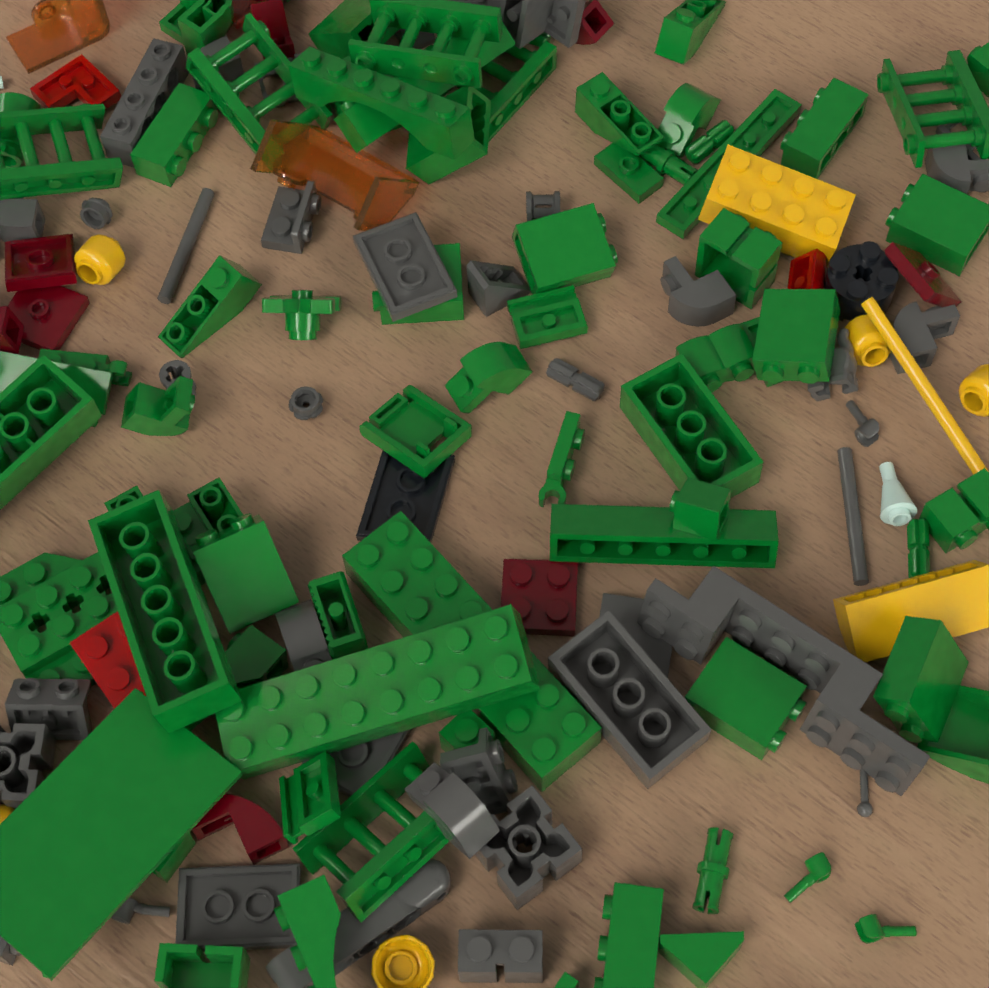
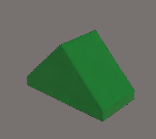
M744 931L660 934L658 953L697 988H707L741 949L744 942Z

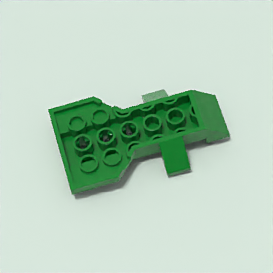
M220 477L187 494L189 502L173 510L201 586L206 582L189 545L196 542L195 537L211 529H216L217 532L231 527L230 522L233 519L243 515ZM136 485L104 504L109 512L143 497V494ZM44 552L0 576V634L25 678L88 679L91 682V687L97 684L70 645V642L118 611L113 595H107L106 593L110 586L99 552L84 560ZM80 605L81 610L74 614L72 609ZM46 624L47 629L40 633L38 628Z

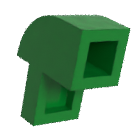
M685 83L673 93L663 109L666 111V114L658 131L665 138L658 145L667 150L672 149L677 153L676 155L684 157L686 153L685 148L690 145L698 127L706 130L721 99L692 84Z
M491 342L470 351L462 357L460 362L464 367L445 384V387L460 412L469 414L492 391L509 395L533 371L516 345L505 342Z
M179 376L167 390L139 382L125 398L121 428L149 436H176L186 432L189 427L190 413L195 403V395L192 394L193 380Z

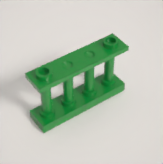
M369 0L374 27L367 42L349 40L348 47L352 63L381 74L481 89L483 85L481 61L477 57L484 41L499 43L501 40L503 29L500 7L450 0ZM388 27L406 29L399 46L381 44ZM420 31L438 34L431 51L413 48ZM452 36L470 38L463 56L445 53Z
M251 13L245 15L242 28L245 34L212 56H205L197 47L187 54L186 69L264 166L269 169L279 161L281 143L314 120L325 130L329 127L333 114L331 113L332 110L329 103L320 107L298 98L307 110L274 133H267L260 125V118L295 95L288 66L291 62L271 39L267 26L261 20L257 21ZM254 44L265 59L232 82L229 80L225 81L218 73V68ZM272 70H275L286 84L255 106L246 107L239 99V93Z
M547 41L538 50L534 51L524 47L519 49L516 46H512L505 52L525 63L519 71L512 72L494 61H490L481 68V70L506 83L499 92L495 93L484 87H481V89L475 88L491 100L488 143L556 69L557 46ZM450 90L442 94L441 97H444Z
M961 50L948 51L946 63L942 65L941 69L904 74L896 73L890 58L883 59L882 73L877 75L878 92L883 93L902 136L904 152L906 155H910L915 168L922 167L925 149L971 144L972 147H976L981 159H989V107ZM940 82L943 85H947L948 88L913 94H905L903 87ZM951 102L952 105H956L958 110L915 115L912 107ZM961 123L962 126L967 128V131L924 136L921 130L923 127Z
M81 104L79 106L0 112V138L18 137L26 165L23 167H5L0 149V200L120 188L123 173L121 158L105 157L97 129H102L105 114L104 104ZM84 131L92 160L73 161L64 132ZM51 133L59 163L41 165L39 164L31 135Z
M413 741L340 805L341 818L310 836L306 835L292 848L312 875L322 866H325L343 884L336 893L360 923L449 842L429 814L423 811L418 817H415L397 801L405 792V788L429 767L419 747ZM383 811L404 828L387 845L367 828ZM353 838L374 856L357 873L336 855Z

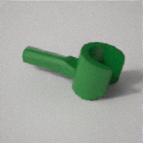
M823 852L810 857L804 862L810 874L803 877L783 895L789 903L794 901L809 886L811 887L814 883H820L829 878L831 864Z
M877 914L864 916L859 919V922L855 923L859 938L865 944L879 941L884 937L916 936L917 934L915 926L887 925L881 927Z

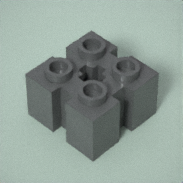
M14 723L12 733L5 732L0 726V804L16 809L45 780L42 775L43 769H53L57 739L46 724Z
M533 785L506 804L507 817L499 822L494 814L491 815L500 831L475 854L488 872L497 866L499 869L496 872L498 886L516 910H519L543 892V878L548 874H551L555 881H557L582 862L581 846L563 823L555 829L551 826L552 809ZM524 843L527 847L529 844H532V851L521 853L518 851V845Z

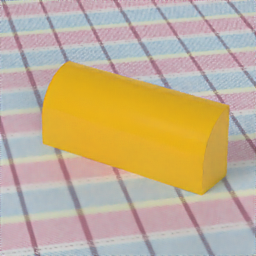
M972 560L833 599L839 628L849 653L863 662L890 656L905 616L941 620L952 637L988 628L989 564Z

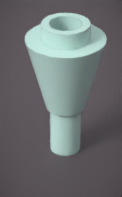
M884 462L879 466L883 481L880 519L886 524L902 526L909 523L915 517L917 507L900 481H898L894 464L892 462Z

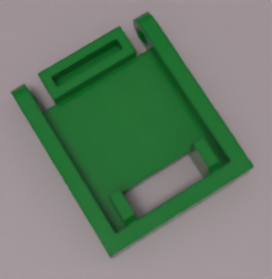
M408 385L403 389V396L399 393L395 394L369 416V422L365 421L359 426L360 433L364 438L423 478L427 477L472 437L471 424L412 385ZM443 436L447 438L436 449L430 452V448Z

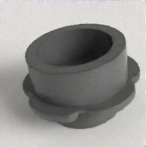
M92 197L89 200L83 201L80 217L87 226L93 229H101L105 224L111 222L113 213L105 200Z
M300 387L291 395L288 404L289 410L294 412V417L299 420L316 418L323 410L321 405L323 398L320 393L311 387ZM306 403L310 404L308 407L303 406Z

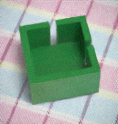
M723 208L700 235L695 276L701 278L718 270L735 292L736 301L752 310L762 298L764 289H769L775 282L782 242L768 231H763L757 227L751 229L749 227L750 223L743 216Z
M159 943L154 982L160 988H247L251 958L243 947L205 945V952L203 953L198 945ZM206 956L211 963H205Z

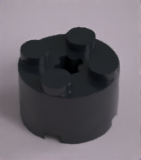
M867 241L862 244L847 246L839 250L829 261L824 289H836L840 307L839 320L842 322L843 319L851 321L855 317L866 315L867 313L861 304L871 297H874L884 314H886L891 305L899 280L898 269L875 242Z

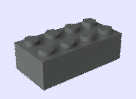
M609 610L548 657V670L602 727L601 734L647 789L708 741L711 728Z

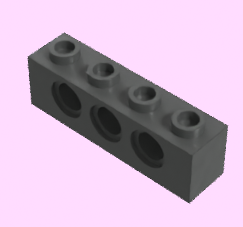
M153 38L100 135L108 158L120 157L122 165L134 168L130 153L178 83L184 84L189 74V71L186 69L187 59L182 45Z

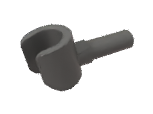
M850 400L846 403V407L860 425L854 432L855 437L861 445L869 447L879 438V423L872 418L868 420L855 402Z
M129 897L111 918L121 923L130 924L134 912L141 915L169 917L170 907L147 905Z

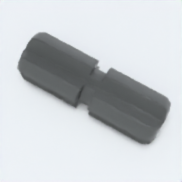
M555 358L550 362L546 371L548 377L566 387L572 385V390L592 401H597L603 394L605 388L603 382L584 372L579 374V369L559 358Z

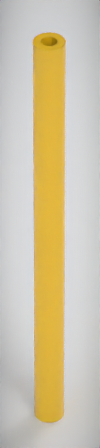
M874 297L864 301L861 306L973 475L984 468L988 471Z

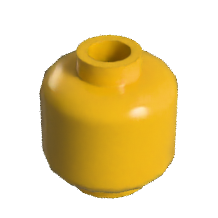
M100 234L91 236L74 255L78 276L86 283L93 285H106L110 283L124 267L126 259L123 249L115 239Z
M867 314L855 317L844 327L849 330V340L853 346L857 365L874 367L883 363L890 355V348Z
M989 364L978 366L963 379L959 386V398L963 407L976 416H989Z

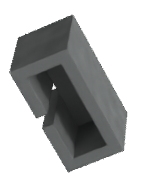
M459 929L458 976L460 982L497 983L496 965H504L505 983H543V930Z

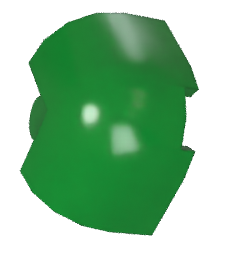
M180 0V3L159 21L161 31L183 44L186 54L197 47L201 49L228 33L233 24L232 0Z

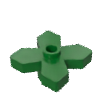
M292 290V295H272L262 298V313H285V331H289L290 340H316L317 331H320V314H333L335 311L341 310V296H313V290Z

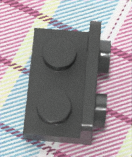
M307 181L305 190L278 186L261 238L263 248L302 254L305 242H310L312 238L314 214L318 215L321 209L322 198L321 195L317 194L314 181Z
M70 678L15 679L5 702L11 733L13 732L14 723L46 724L57 740H84L93 730L87 703L91 690L90 680Z
M487 727L479 729V742L477 744L440 753L441 768L449 774L454 772L476 794L491 815L507 812L506 804L513 800V793L518 791L517 780L514 771L506 769L504 765L505 758L500 741L492 739Z

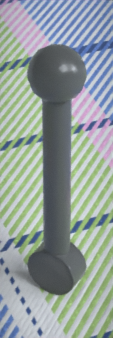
M860 769L861 803L857 806V811L861 817H869L873 813V807L869 803L868 773Z

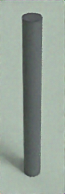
M203 188L157 297L161 303L170 304L215 195L214 191L209 188Z
M843 447L837 450L853 581L854 585L863 586L869 583L853 455L851 448Z

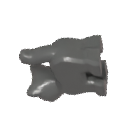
M841 328L837 333V342L840 347L834 348L830 382H816L807 385L811 397L816 401L830 398V384L842 385V393L844 394L859 390L858 379L856 378L857 361L854 357L852 343L849 340V330L846 328Z

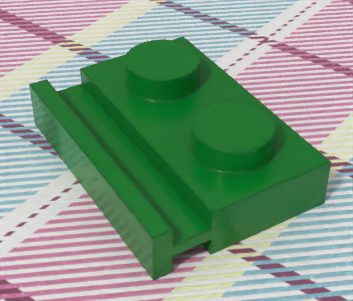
M574 285L507 301V309L511 316V322L520 349L587 334L588 325L579 299L576 296Z
M326 751L293 769L294 775L286 778L284 775L279 778L283 836L293 845L298 843V837L305 833L307 836H310L341 818L335 759Z

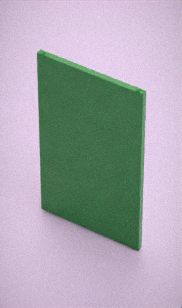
M135 688L0 824V937L42 973L43 977L52 981L243 775L242 771L186 727L168 734L153 717L147 697L142 691Z

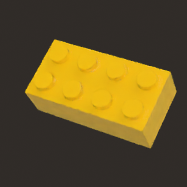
M728 144L698 220L710 224L720 211L725 208L734 214L743 216L750 223L749 227L751 229L757 227L772 233L782 242V253L797 258L818 249L826 255L827 266L837 248L856 194Z

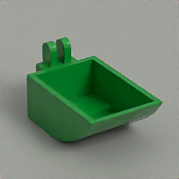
M960 685L938 743L922 740V742L917 744V748L928 754L934 761L989 784V691Z

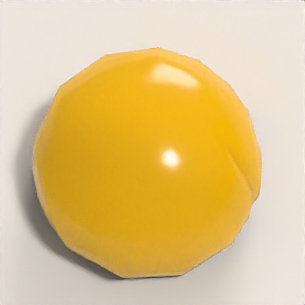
M407 934L389 938L379 945V948L372 957L371 975L378 988H427L434 978L435 960L429 946L422 940Z

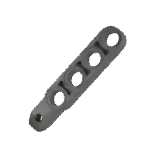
M430 859L362 923L351 914L348 908L340 912L341 918L335 937L333 960L335 976L378 947L385 940L404 929L447 896L451 887V877L447 867L441 861ZM290 947L274 957L266 966L267 972L279 988H307L314 985L308 969L299 972Z

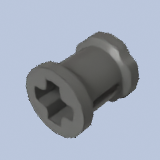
M526 191L527 221L560 212V191H554V194L533 195L531 191ZM551 205L550 208H536L535 206Z
M181 360L167 362L159 372L160 381L166 387V390L179 376L192 379L190 367ZM193 381L192 394L196 396L197 387Z

